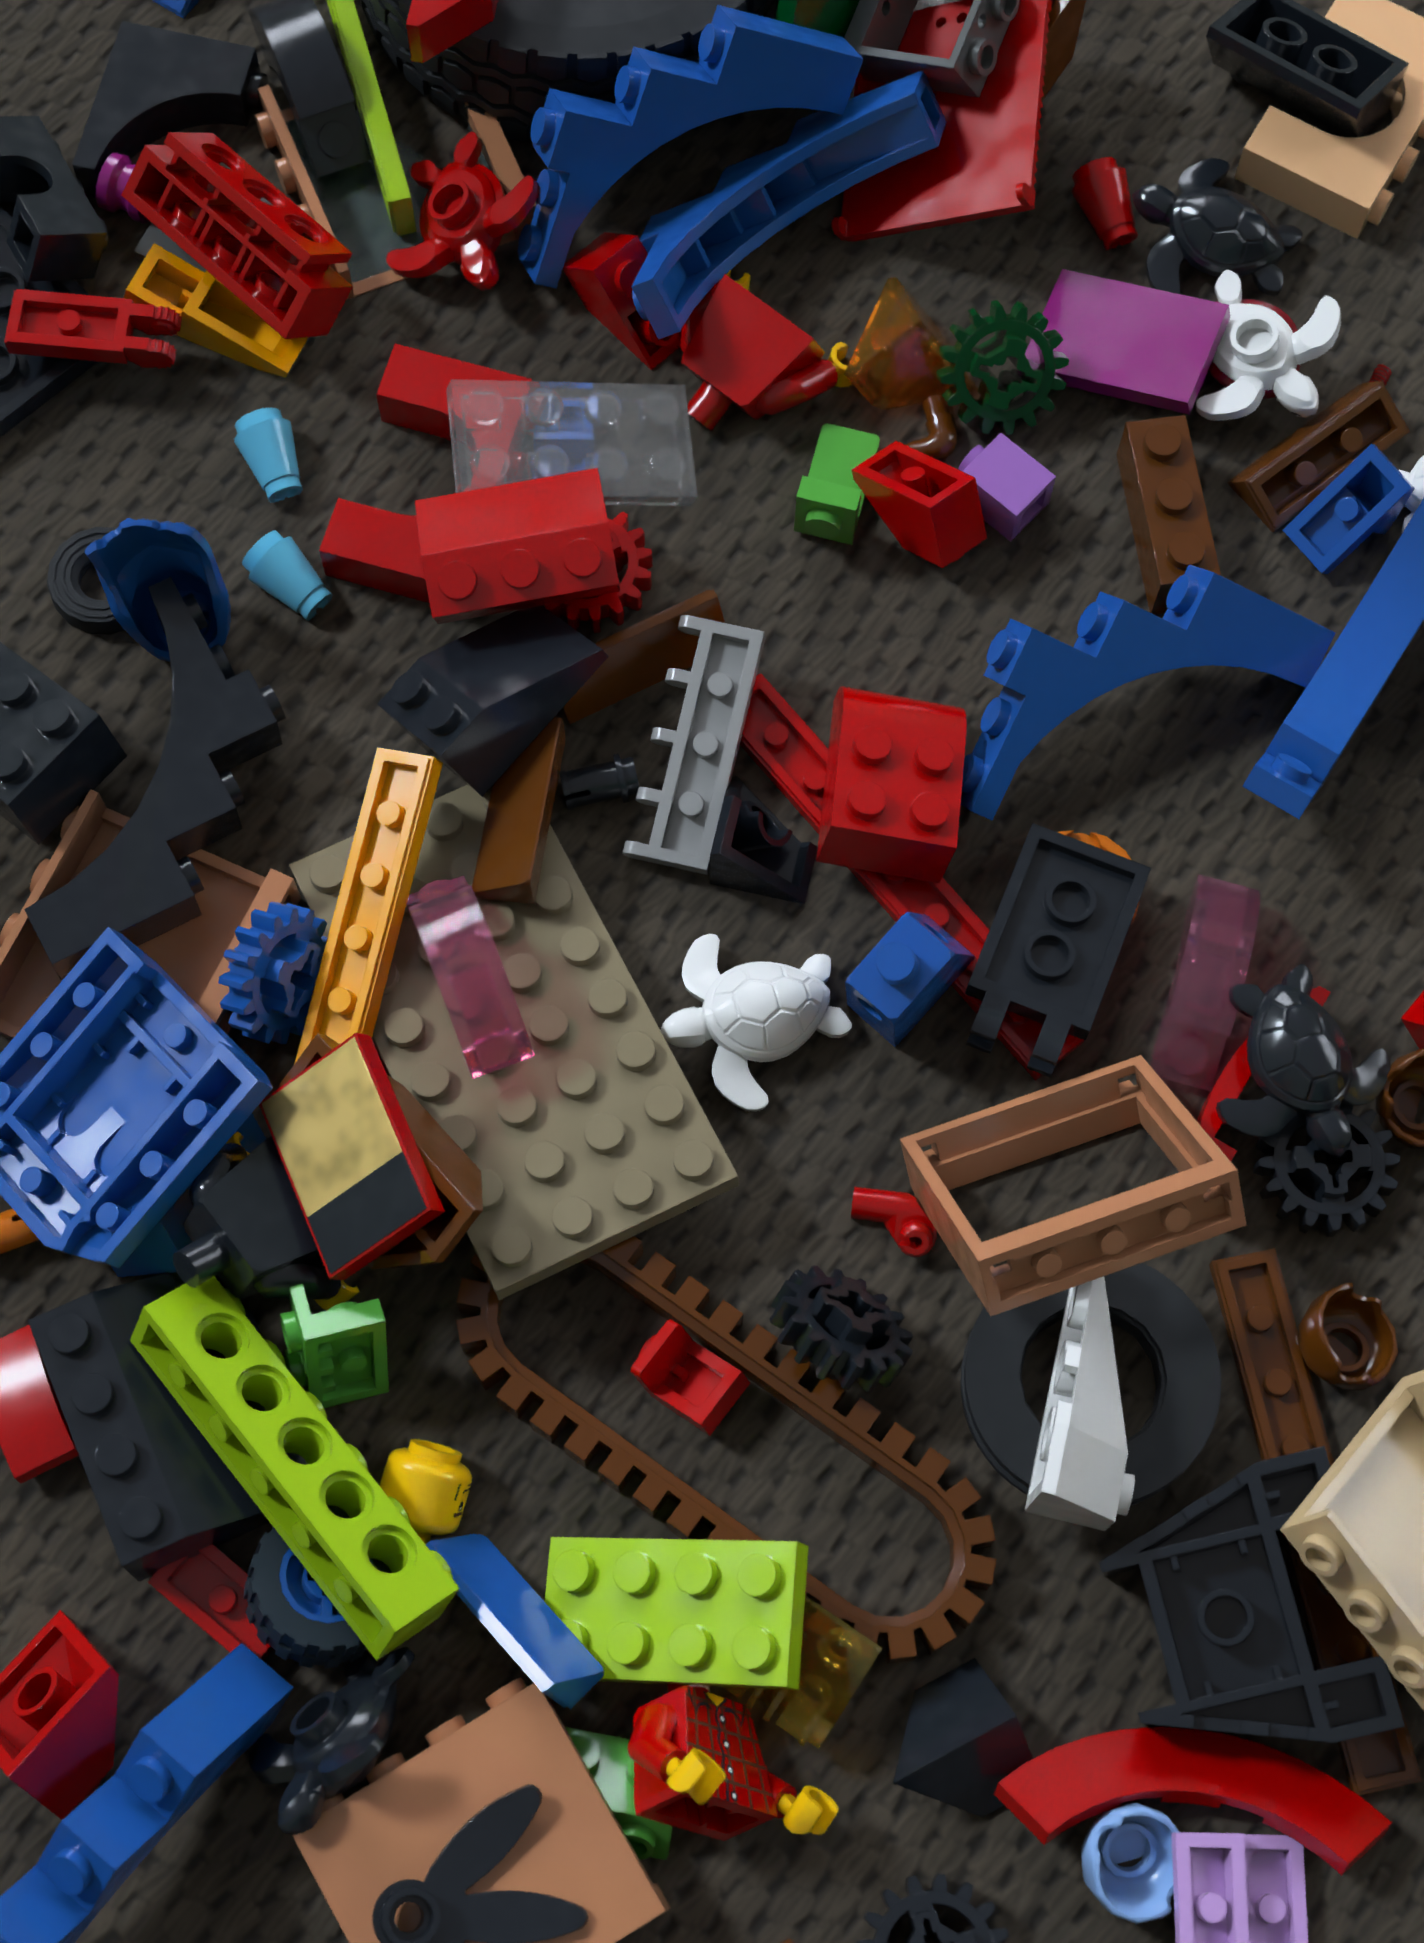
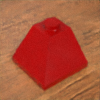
M59 1610L0 1673V1768L10 1780L63 1820L80 1803L84 1802L96 1791L102 1778L114 1766L119 1674L76 1624L63 1611Z

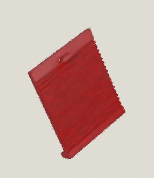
M959 0L915 10L897 51L949 59L974 0ZM1020 0L1018 12L1010 21L998 50L995 67L988 75L979 98L933 91L947 122L938 147L895 164L846 189L843 196L842 216L832 219V229L837 237L844 241H861L1034 210L1036 194L1034 184L1036 183L1035 173L1037 172L1036 162L1038 161L1036 152L1039 150L1037 141L1040 139L1038 130L1041 129L1039 119L1042 118L1040 109L1043 107L1041 100L1044 96L1042 87L1045 85L1043 76L1046 75L1044 65L1047 64L1045 59L1047 54L1046 44L1048 43L1047 33L1049 32L1047 23L1050 22L1049 12L1051 11L1052 0ZM858 73L855 81L854 97L889 83L865 80Z

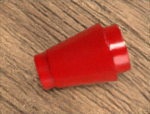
M1114 157L1099 158L1077 169L1072 175L1075 186L1071 193L1098 237L1103 241L1105 249H1113L1118 244L1126 245L1135 241L1138 233L1135 228L1136 224L1126 169L1118 167Z

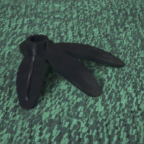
M527 1784L495 1799L471 1817L454 1834L431 1865L423 1882L414 1879H404L385 1888L377 1898L372 1912L373 1930L379 1942L464 1943L465 1940L485 1943H531L564 1936L585 1927L588 1922V1913L585 1908L549 1894L518 1890H498L465 1894V1891L489 1873L520 1839L542 1802L540 1789L535 1785ZM412 1902L419 1908L421 1920L414 1930L403 1932L395 1923V1913L402 1904Z

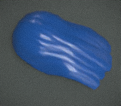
M127 518L119 524L117 529L87 546L85 554L97 571L111 612L122 628L150 654L160 660L170 662L167 638L148 589L149 586L169 577L172 578L181 597L192 593L197 600L208 624V627L200 630L208 647L210 648L217 644H220L222 647L225 644L231 623L229 594L208 541L194 527L184 522L173 523L144 518L137 520Z

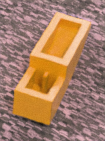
M155 243L138 268L124 294V298L132 299L133 303L175 309V312L180 313L179 316H182L180 332H177V336L260 371L285 378L309 338L284 339L207 270L206 272L201 271Z

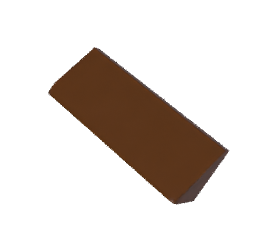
M1383 381L1362 383L1290 434L1227 483L1270 531L1274 532L1302 512L1371 443L1375 444L1383 452L1407 435L1410 430Z
M708 589L596 642L595 644L603 649L609 657L561 709L567 721L572 724L664 680L668 668L685 670L692 667L699 636L686 634L678 630L680 616L689 615L725 623L719 599L714 589Z
M554 717L493 784L471 889L472 898L535 904L566 741L563 718Z

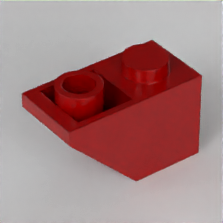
M604 232L568 260L563 266V271L586 309L652 370L680 347L682 329L678 333L658 339L650 322L640 317L633 302V289L631 286L648 253L637 235Z

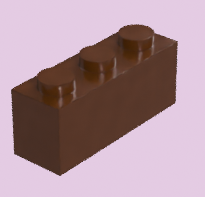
M1186 415L1126 422L1116 454L1148 607L1152 614L1166 612V600L1173 583L1180 576L1184 575L1189 564L1221 575Z

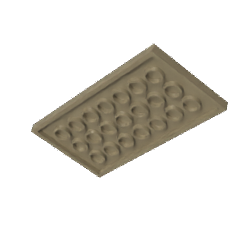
M465 785L433 800L372 1040L390 1077L405 1086L481 1170L483 1211L467 1230L466 1234L500 1301L739 1186V1178L551 825L549 826L535 904L472 898L471 889L492 787L482 797L469 785ZM354 836L289 864L309 909L314 911V917L327 922L322 936L328 937Z

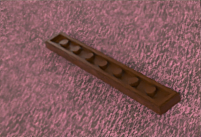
M1275 1248L1211 1261L1209 1264L1261 1460L1325 1446L1330 1466H1332L1334 1463L1309 1369L1299 1348V1333ZM1281 1534L1317 1669H1326L1380 1656L1362 1632L1348 1620L1343 1608L1316 1574L1303 1563L1299 1553L1286 1536ZM1391 1672L1390 1676L1405 1726L1337 1742L1349 1788L1358 1795L1422 1782L1395 1680Z

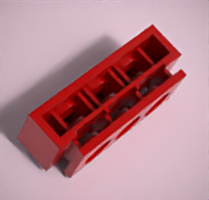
M168 132L164 141L166 145H145L121 196L284 339L328 335L353 288V285L332 267L328 266L329 264L348 263L353 253L214 133ZM221 162L224 163V164L227 165L230 169L221 166L220 163H221ZM261 198L266 199V200L269 201L272 205L267 204V203L261 201ZM303 233H305L306 235H308V236H309L310 238H312L314 241L309 240V239L303 237V236H302Z

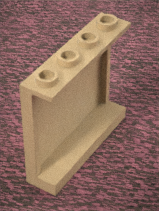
M1424 1370L1402 1377L1280 1530L1297 1550L1303 1563L1316 1574L1343 1608L1348 1620L1362 1632L1388 1665L1391 1674L1404 1685L1424 1711Z

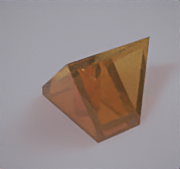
M897 277L887 279L844 373L872 406L883 410L922 403L930 396H942L949 387L953 386V384L941 383L936 376L937 370L950 366V362L942 358L938 352L940 346L949 344L930 316ZM964 372L968 391L978 390L968 372Z

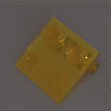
M805 1596L799 1690L746 1687L723 1688L739 1699L743 1697L746 1691H749L752 1695L745 1705L746 1708L752 1710L760 1699L769 1706L762 1719L769 1722L776 1712L779 1713L780 1717L775 1723L776 1725L798 1739L797 1743L802 1747L808 1741L819 1749L882 1648Z

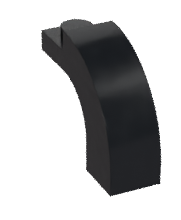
M274 0L250 8L248 13L268 67L272 66L282 84L315 177L319 178L372 160L353 104L355 99L328 29L314 1Z

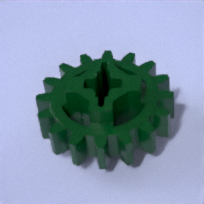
M998 300L991 301L990 316L984 318L974 308L969 309L968 315L971 325L965 330L959 325L952 324L949 329L957 339L954 346H940L938 350L942 358L950 362V366L937 370L936 376L943 384H953L942 394L944 400L949 407L962 403L957 415L965 424L972 421L978 415V427L986 434H989L995 421L1000 422L1007 435L1013 434L1015 420L1023 418L1032 428L1037 425L1033 412L1037 407L1040 406L1051 412L1055 408L1053 402L1047 396L1050 390H1065L1067 385L1060 376L1055 374L1056 369L1069 365V358L1063 352L1053 351L1063 342L1062 336L1056 329L1044 332L1049 320L1040 311L1032 315L1027 321L1028 308L1022 302L1016 301L1010 314H1006ZM995 332L994 337L980 345H976L982 338ZM1027 336L1033 339L1038 348L1040 364L1034 363L1032 359H1028L1025 355L1028 343L1025 341ZM1008 357L1017 369L1012 368L1011 371L1002 370L997 379L989 367L1004 365ZM964 372H969L973 377L979 378L980 384L977 390L980 394L979 399H976L969 393ZM1025 391H1028L1021 398L1010 403L1011 399L1015 398L1016 396L1020 395Z

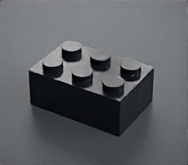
M0 642V815L39 845L85 799L89 790H94L127 757V754L98 713Z

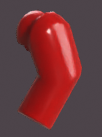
M854 1186L850 1219L883 1222L904 1254L913 1258L928 1254L935 1245L937 1232L915 1196L906 1192Z

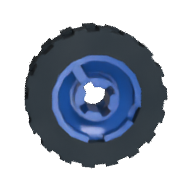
M327 1505L329 1510L336 1516L350 1519L343 1509L335 1508L334 1505ZM274 1527L269 1534L265 1532L253 1555L247 1572L248 1577L244 1585V1599L248 1601L246 1614L249 1623H254L258 1630L256 1636L264 1645L268 1643L275 1649V1655L285 1661L289 1658L300 1662L299 1666L312 1668L313 1665H325V1669L338 1667L340 1662L349 1660L351 1663L362 1657L366 1646L329 1598L322 1595V1589L315 1581H312V1576ZM369 1559L371 1564L379 1571L392 1573L391 1569L384 1562L378 1559Z

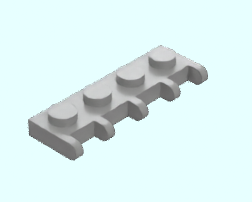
M682 615L680 616L678 630L686 634L699 636L691 671L676 668L667 669L665 683L686 689V694L677 730L654 727L650 739L651 742L657 745L672 748L662 790L639 787L636 796L637 802L658 807L649 845L637 841H625L622 854L642 861L709 875L710 853L724 796L730 787L765 642V632Z

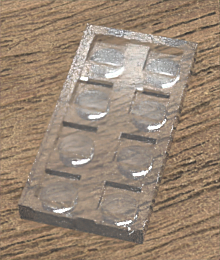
M450 380L446 393L456 493L598 468L605 505L691 506L698 497L685 385Z

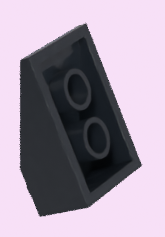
M537 606L520 609L420 657L406 673L395 681L390 691L377 705L425 750L443 762V765L483 797L609 656L603 649L545 607Z

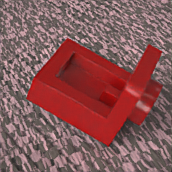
M672 1319L667 1320L659 1332L645 1342L637 1360L631 1367V1373L653 1398L709 1436L750 1384V1381L742 1371L693 1341L685 1329Z

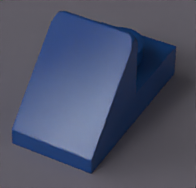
M1371 443L1283 531L1321 574H1329L1373 532L1385 534L1391 528L1415 488L1378 447Z

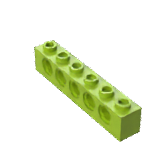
M214 1276L196 1288L184 1284L144 1306L131 1336V1343L376 1661L440 1618L459 1590V1586L453 1580L449 1565L439 1553L429 1550L411 1527L404 1507L395 1498L385 1494L368 1472L366 1461L359 1450L353 1445L345 1443L329 1423L324 1407L319 1399L311 1392L304 1391L286 1368L285 1360L278 1347L270 1340L263 1339L246 1317L240 1299L233 1296L229 1289H224ZM205 1349L216 1350L224 1355L225 1359L216 1358L207 1353ZM245 1400L255 1401L261 1404L267 1411L255 1410ZM286 1452L300 1455L308 1464L304 1465L294 1462L287 1456ZM327 1505L340 1507L349 1515L350 1519L336 1516L329 1510ZM369 1559H378L384 1562L391 1569L392 1573L379 1571L371 1564Z

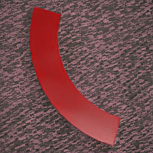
M1145 1727L1120 1729L1087 1736L1055 1747L1026 1762L999 1781L994 1793L1043 1845H1046L1063 1831L1085 1819L1117 1808L1124 1802L1159 1798L1160 1802L1190 1803L1219 1808L1222 1803L1263 1817V1824L1298 1841L1321 1857L1340 1875H1343L1387 1833L1392 1824L1389 1819L1361 1796L1330 1775L1298 1758L1266 1745L1232 1735L1192 1728Z

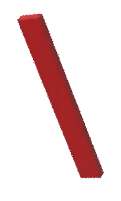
M760 673L755 679L740 746L819 834L828 748ZM848 867L895 922L906 912L928 915L976 957L953 982L952 987L977 1014L982 1001L966 995L965 992L990 931L943 877L940 883ZM1007 1011L997 1038L1036 1081L1043 1074L1027 1069V1065L1043 1024ZM1067 1034L1057 1063L1084 1043V1040Z

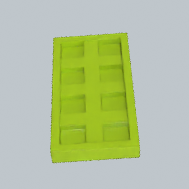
M551 1537L545 1603L603 1666L604 1675L599 1681L799 1690L809 1546L797 1541Z

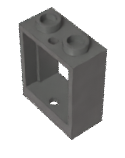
M918 0L859 1L844 39L864 58L859 73L865 80L891 83L924 70L933 91L978 98L988 75L995 67L998 50L1010 21L1018 12L1020 0H974L949 59L897 51Z

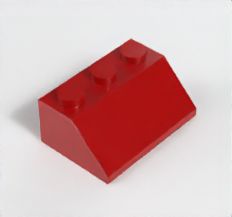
M598 468L415 500L420 553L432 618L438 624L620 592Z

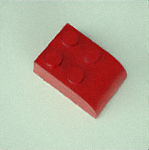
M845 686L839 687L833 702L816 862L940 883L957 849L967 732V718L964 708Z

